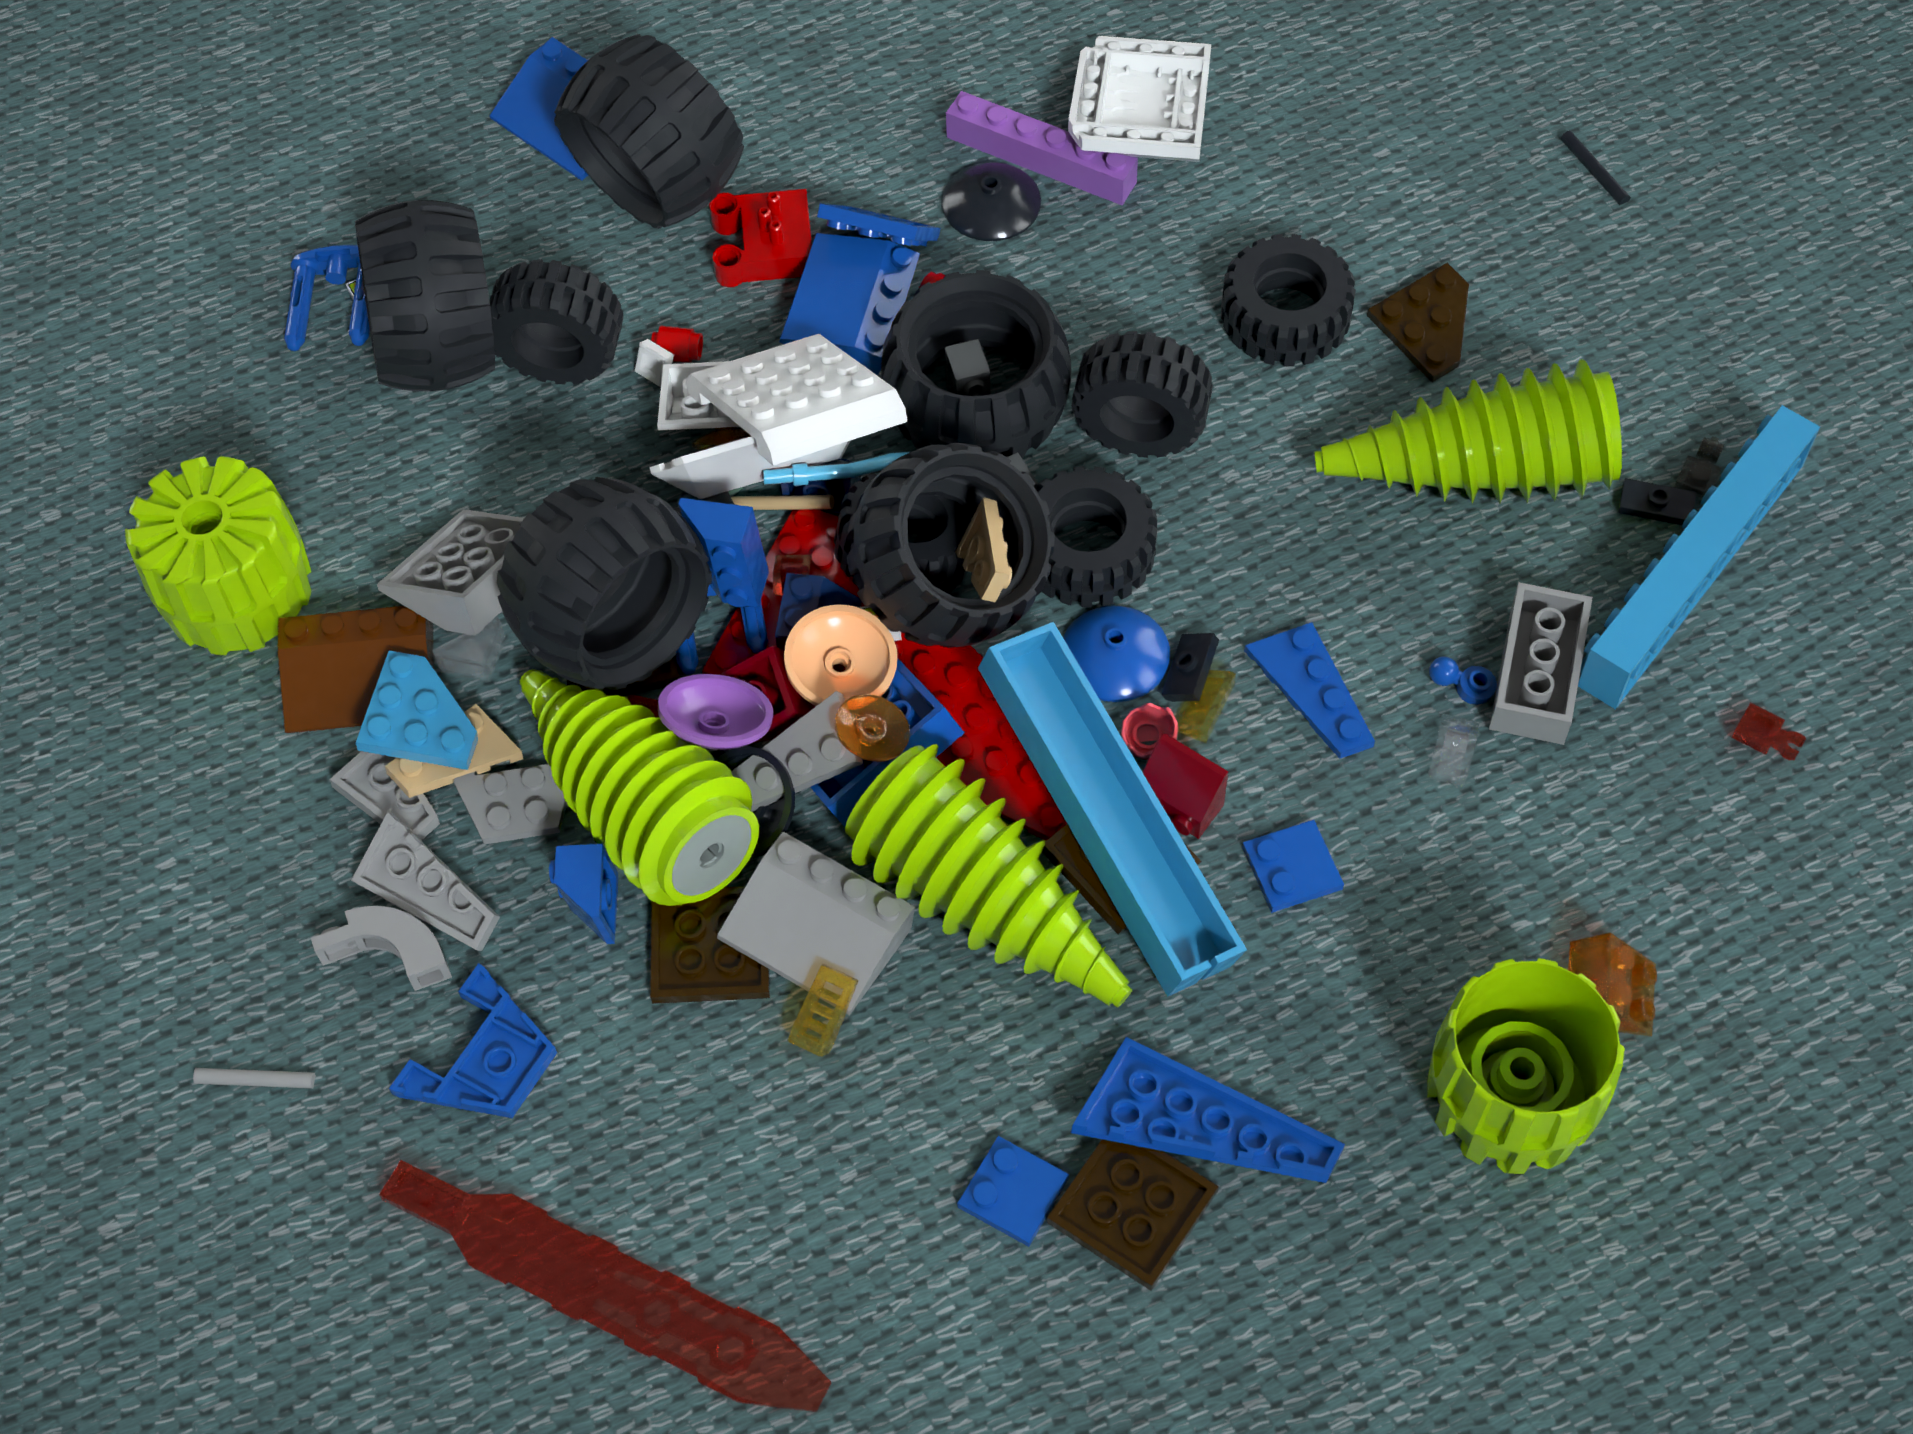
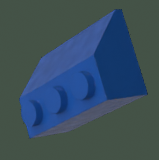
M680 498L678 504L682 517L696 533L709 559L707 563L712 572V584H710L712 589L723 603H728L735 607H758L769 569L753 507Z

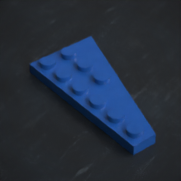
M1128 1037L1124 1039L1074 1121L1071 1130L1072 1134L1327 1183L1345 1146L1344 1143Z

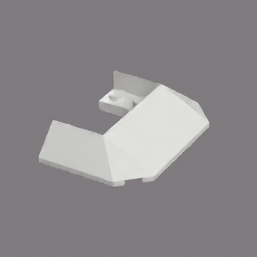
M751 436L673 459L669 463H661L649 468L652 475L699 499H704L764 481L763 470L792 468V464L807 463V467L841 459L850 441L773 466L758 453L756 439Z

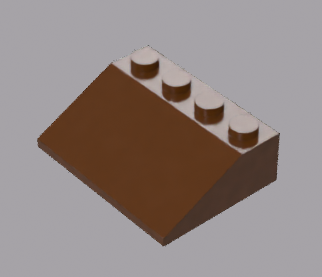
M406 606L279 618L278 658L285 733L362 726L388 651L423 656L434 669L433 623Z

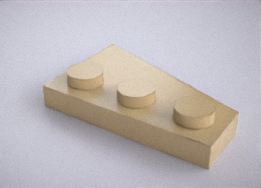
M982 498L955 553L958 558L964 559L963 567L965 571L972 572L971 582L980 598L996 602L1002 589H1006L1010 584L1012 568L1008 566L1006 555L1007 542L1003 539V519L999 517L997 501Z
M475 704L464 712L478 734V742L468 770L402 758H395L385 765L387 775L411 798L452 784L457 777L475 771L477 775L490 771V766L507 760L510 761V764L522 760V751Z

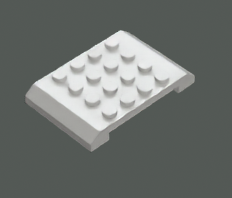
M820 334L691 373L686 380L688 394L701 405L713 403L756 439L758 453L773 466L907 422L906 408L896 389Z

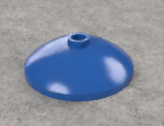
M1125 606L1095 608L1074 620L1063 636L1099 700L1123 702L1139 698L1149 693L1162 681L1169 666L1170 647L1164 631L1150 616L1133 608ZM1118 639L1121 640V642L1112 643L1110 640Z

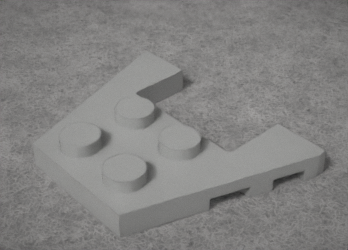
M549 764L476 775L475 771L454 779L453 783L484 845L560 833L567 803L564 799L563 791L558 788L553 780Z

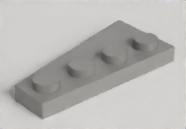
M838 691L834 692L761 748L776 756L789 772L795 793L863 764L844 695ZM752 755L732 771L733 777L742 779L751 790L752 812L758 810L761 806L765 807L778 801L785 795L779 773L764 758Z
M387 812L351 881L473 949L482 951L500 916L394 814Z

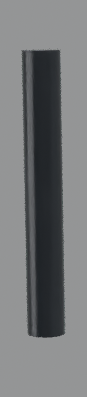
M1569 130L1561 136V141L1619 205L1630 200L1629 194L1572 131Z

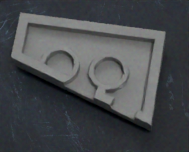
M361 751L330 779L332 788L379 824L382 823L387 812L394 814L421 841L440 824L436 812L423 793L409 798L387 775L385 765L397 757Z

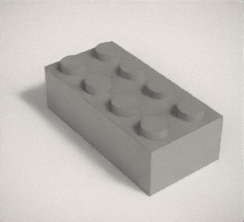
M1518 582L1510 611L1489 730L1564 745L1573 718L1593 597Z

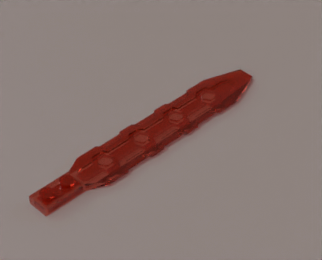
M400 1160L379 1194L383 1201L452 1235L467 1263L475 1270L503 1284L511 1283L551 1303L552 1309L576 1321L582 1319L624 1340L625 1346L649 1358L655 1356L697 1377L698 1383L738 1403L817 1412L832 1384L779 1326L739 1306L734 1309L692 1288L690 1282L666 1270L660 1272L620 1252L618 1246L594 1234L588 1236L548 1216L546 1210L514 1194L470 1195Z

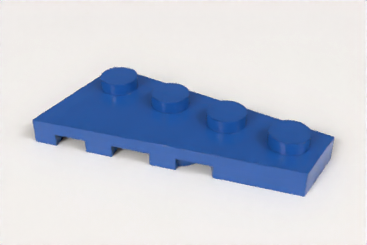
M1312 622L1245 645L1244 652L1261 667L1267 678L1273 684L1275 683L1285 694L1290 704L1296 710L1298 709L1309 721V725L1339 759L1374 747L1375 740Z

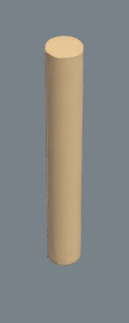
M833 495L731 497L735 505L753 507V510L833 509L835 504Z

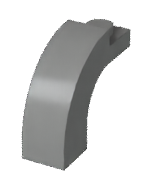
M385 906L353 908L344 911L348 925L330 927L320 935L311 938L314 951L323 966L362 951L376 949L391 952L403 961L414 991L452 978L445 956L433 933L419 919L399 909Z

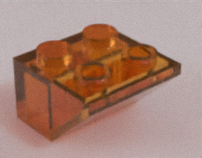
M1611 932L1570 941L1568 970L1577 975L1582 973L1596 984L1595 989L1606 1003L1614 1006L1621 1022L1618 1032L1652 1036L1653 1019L1655 1018L1654 990L1657 981L1656 964Z

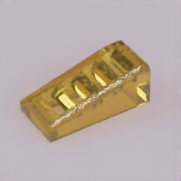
M825 964L821 965L787 1041L817 1056L822 1057L830 1053L859 980ZM829 982L844 990L839 995L824 988L825 983ZM821 997L836 1004L835 1009L833 1010L819 1003V998ZM813 1013L829 1019L828 1024L826 1025L813 1019ZM809 1028V1029H811V1030H813V1031H815V1032L821 1034L822 1037L819 1038V1037H817V1036H815V1035H813V1034H810V1033H808V1032H806V1031H807V1029Z

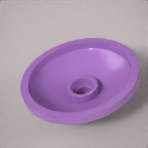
M698 674L680 678L667 685L659 696L658 714L662 723L670 731H673L678 738L696 746L722 750L740 748L762 738L771 727L773 707L764 693L745 681L724 675Z

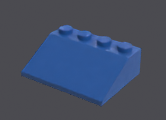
M552 37L528 57L489 116L499 125L582 181L588 174L579 166L568 147L563 143L559 129L555 126L554 118L556 114L554 112L566 86L588 60Z
M816 233L779 342L787 344L820 334L878 376L881 371L882 352L886 337L896 314L905 303L920 253L889 240Z
M897 659L895 676L887 691L874 703L858 710L848 711L863 764L815 784L810 788L845 827L850 813L866 789L902 753L914 746L921 745L926 749L933 744H937V757L965 732L946 708Z

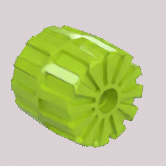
M203 456L181 462L182 473L173 477L166 469L148 482L153 493L147 500L138 496L135 497L129 508V513L134 516L136 526L135 529H125L126 544L148 597L177 637L189 646L196 644L207 648L211 654L227 655L229 651L245 649L253 652L264 648L267 641L278 635L279 618L297 616L302 606L308 605L311 596V588L307 575L311 573V568L301 535L287 506L273 482L265 473L254 467L248 469L243 460L222 456L217 458L215 466H210L206 457Z
M1538 958L1537 961L1521 962L1508 959L1495 963L1490 971L1480 977H1471L1458 992L1436 1034L1427 1079V1098H1438L1440 1107L1435 1123L1444 1137L1454 1132L1462 1140L1460 1148L1466 1158L1478 1165L1486 1157L1496 1159L1497 1166L1504 1173L1525 1174L1532 1162H1535L1539 1167L1551 1169L1566 1161L1576 1146L1584 1144L1600 1123L1615 1092L1623 1067L1625 1048L1619 1041L1618 1030L1621 1022L1614 1006L1606 1003L1595 989L1596 984L1582 973L1577 975L1558 966L1556 961ZM1513 1074L1520 1076L1525 1080H1520L1516 1078Z

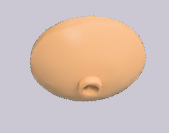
M850 605L824 606L806 614L795 624L789 633L784 651V665L788 679L794 689L805 700L817 706L834 692L838 691L844 695L848 711L858 710L874 703L887 691L895 676L898 659L896 644L888 628L870 612ZM841 664L845 667V670L837 672L833 669V666Z

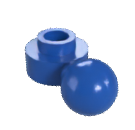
M1445 656L1436 658L1429 667V675L1434 683L1440 686L1455 684L1459 697L1467 703L1474 705L1486 703L1496 691L1497 682L1495 676L1484 667L1471 666L1461 671L1452 658ZM1473 679L1482 681L1484 686H1478Z

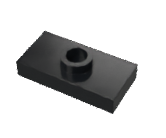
M1625 478L1622 485L1618 513L1683 525L1689 513L1694 509L1696 492Z
M1214 633L1181 635L1162 692L1165 700L1171 702L1200 701L1219 643V639Z

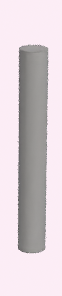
M195 1068L193 1081L195 1084L313 1089L316 1075L314 1072Z

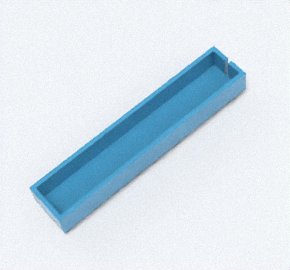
M1051 622L989 647L978 670L1167 997L1196 984L1201 978L1204 980L1231 967L1247 951L1244 943L1055 623Z

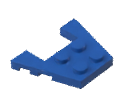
M478 963L458 993L462 999L489 1013L479 1030L444 1078L410 1059L389 1090L392 1095L399 1098L513 1118L556 1056L557 1051L531 1019L511 1000L508 993L496 983L485 967Z

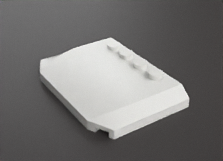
M1108 36L1097 37L1094 47L1086 46L1080 51L1069 114L1068 132L1080 149L1084 151L1199 162L1211 44Z

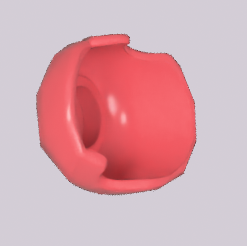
M1146 703L1141 707L1131 710L1122 721L1121 737L1132 755L1140 759L1149 760L1163 733L1177 740L1178 722L1169 707L1163 708L1153 703ZM1155 740H1157V741H1156L1154 744H1152V745H1144V744L1141 743V742H1145V741H1155Z

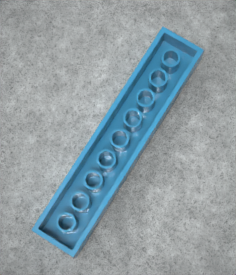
M1783 405L1773 417L1767 415L1763 419L1756 432L1759 434L1755 440L1749 438L1738 454V457H1740L1739 461L1736 464L1731 461L1726 466L1719 479L1722 481L1718 487L1712 485L1701 501L1703 507L1699 512L1693 509L1682 525L1684 531L1679 536L1674 533L1663 549L1665 555L1662 559L1654 558L1643 575L1646 578L1641 585L1634 583L1624 598L1626 605L1622 610L1615 608L1604 624V627L1607 628L1602 635L1595 633L1584 650L1587 655L1582 660L1581 677L1578 687L1616 710L1803 467L1820 426Z

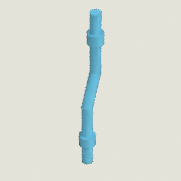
M909 452L889 453L849 464L807 467V463L792 464V468L763 470L764 485L793 482L794 486L808 485V481L853 478L880 471Z

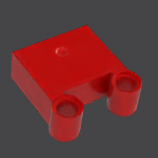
M807 189L743 195L723 192L719 193L709 203L712 227L718 234L731 235L736 233L741 227L743 228L744 250L735 245L726 244L718 247L713 253L715 276L720 285L735 287L742 282L801 277L812 246Z

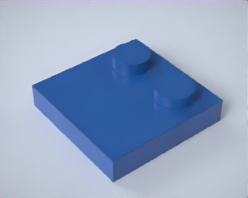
M1315 820L1243 842V851L1271 913L1343 890L1344 883Z
M998 1136L958 1201L957 1206L959 1209L1029 1247L1066 1185L1069 1174Z

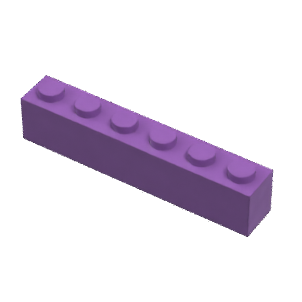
M961 91L946 112L947 138L1119 205L1124 204L1137 183L1138 158L1118 153L1081 150L1068 131Z

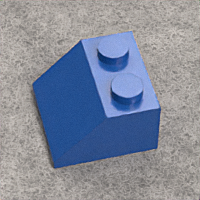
M603 844L556 846L555 860H551L549 864V877L551 883L555 884L558 888L560 898H564L570 910L606 944H615L618 872Z

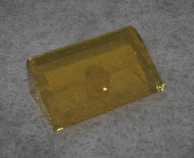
M1209 670L1200 701H1185L1176 719L1179 728L1178 733L1207 743L1235 685L1236 673Z

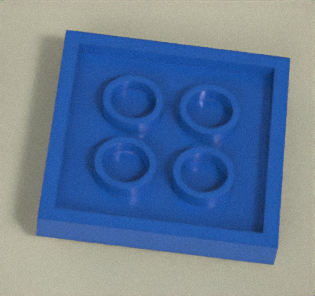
M820 204L817 215L819 218L827 219L826 226L841 230H859L858 234L874 238L889 237L891 242L908 246H927L928 241H937L941 229L847 205Z

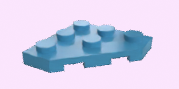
M388 651L356 740L357 750L468 770L478 742V734L475 727L425 657Z

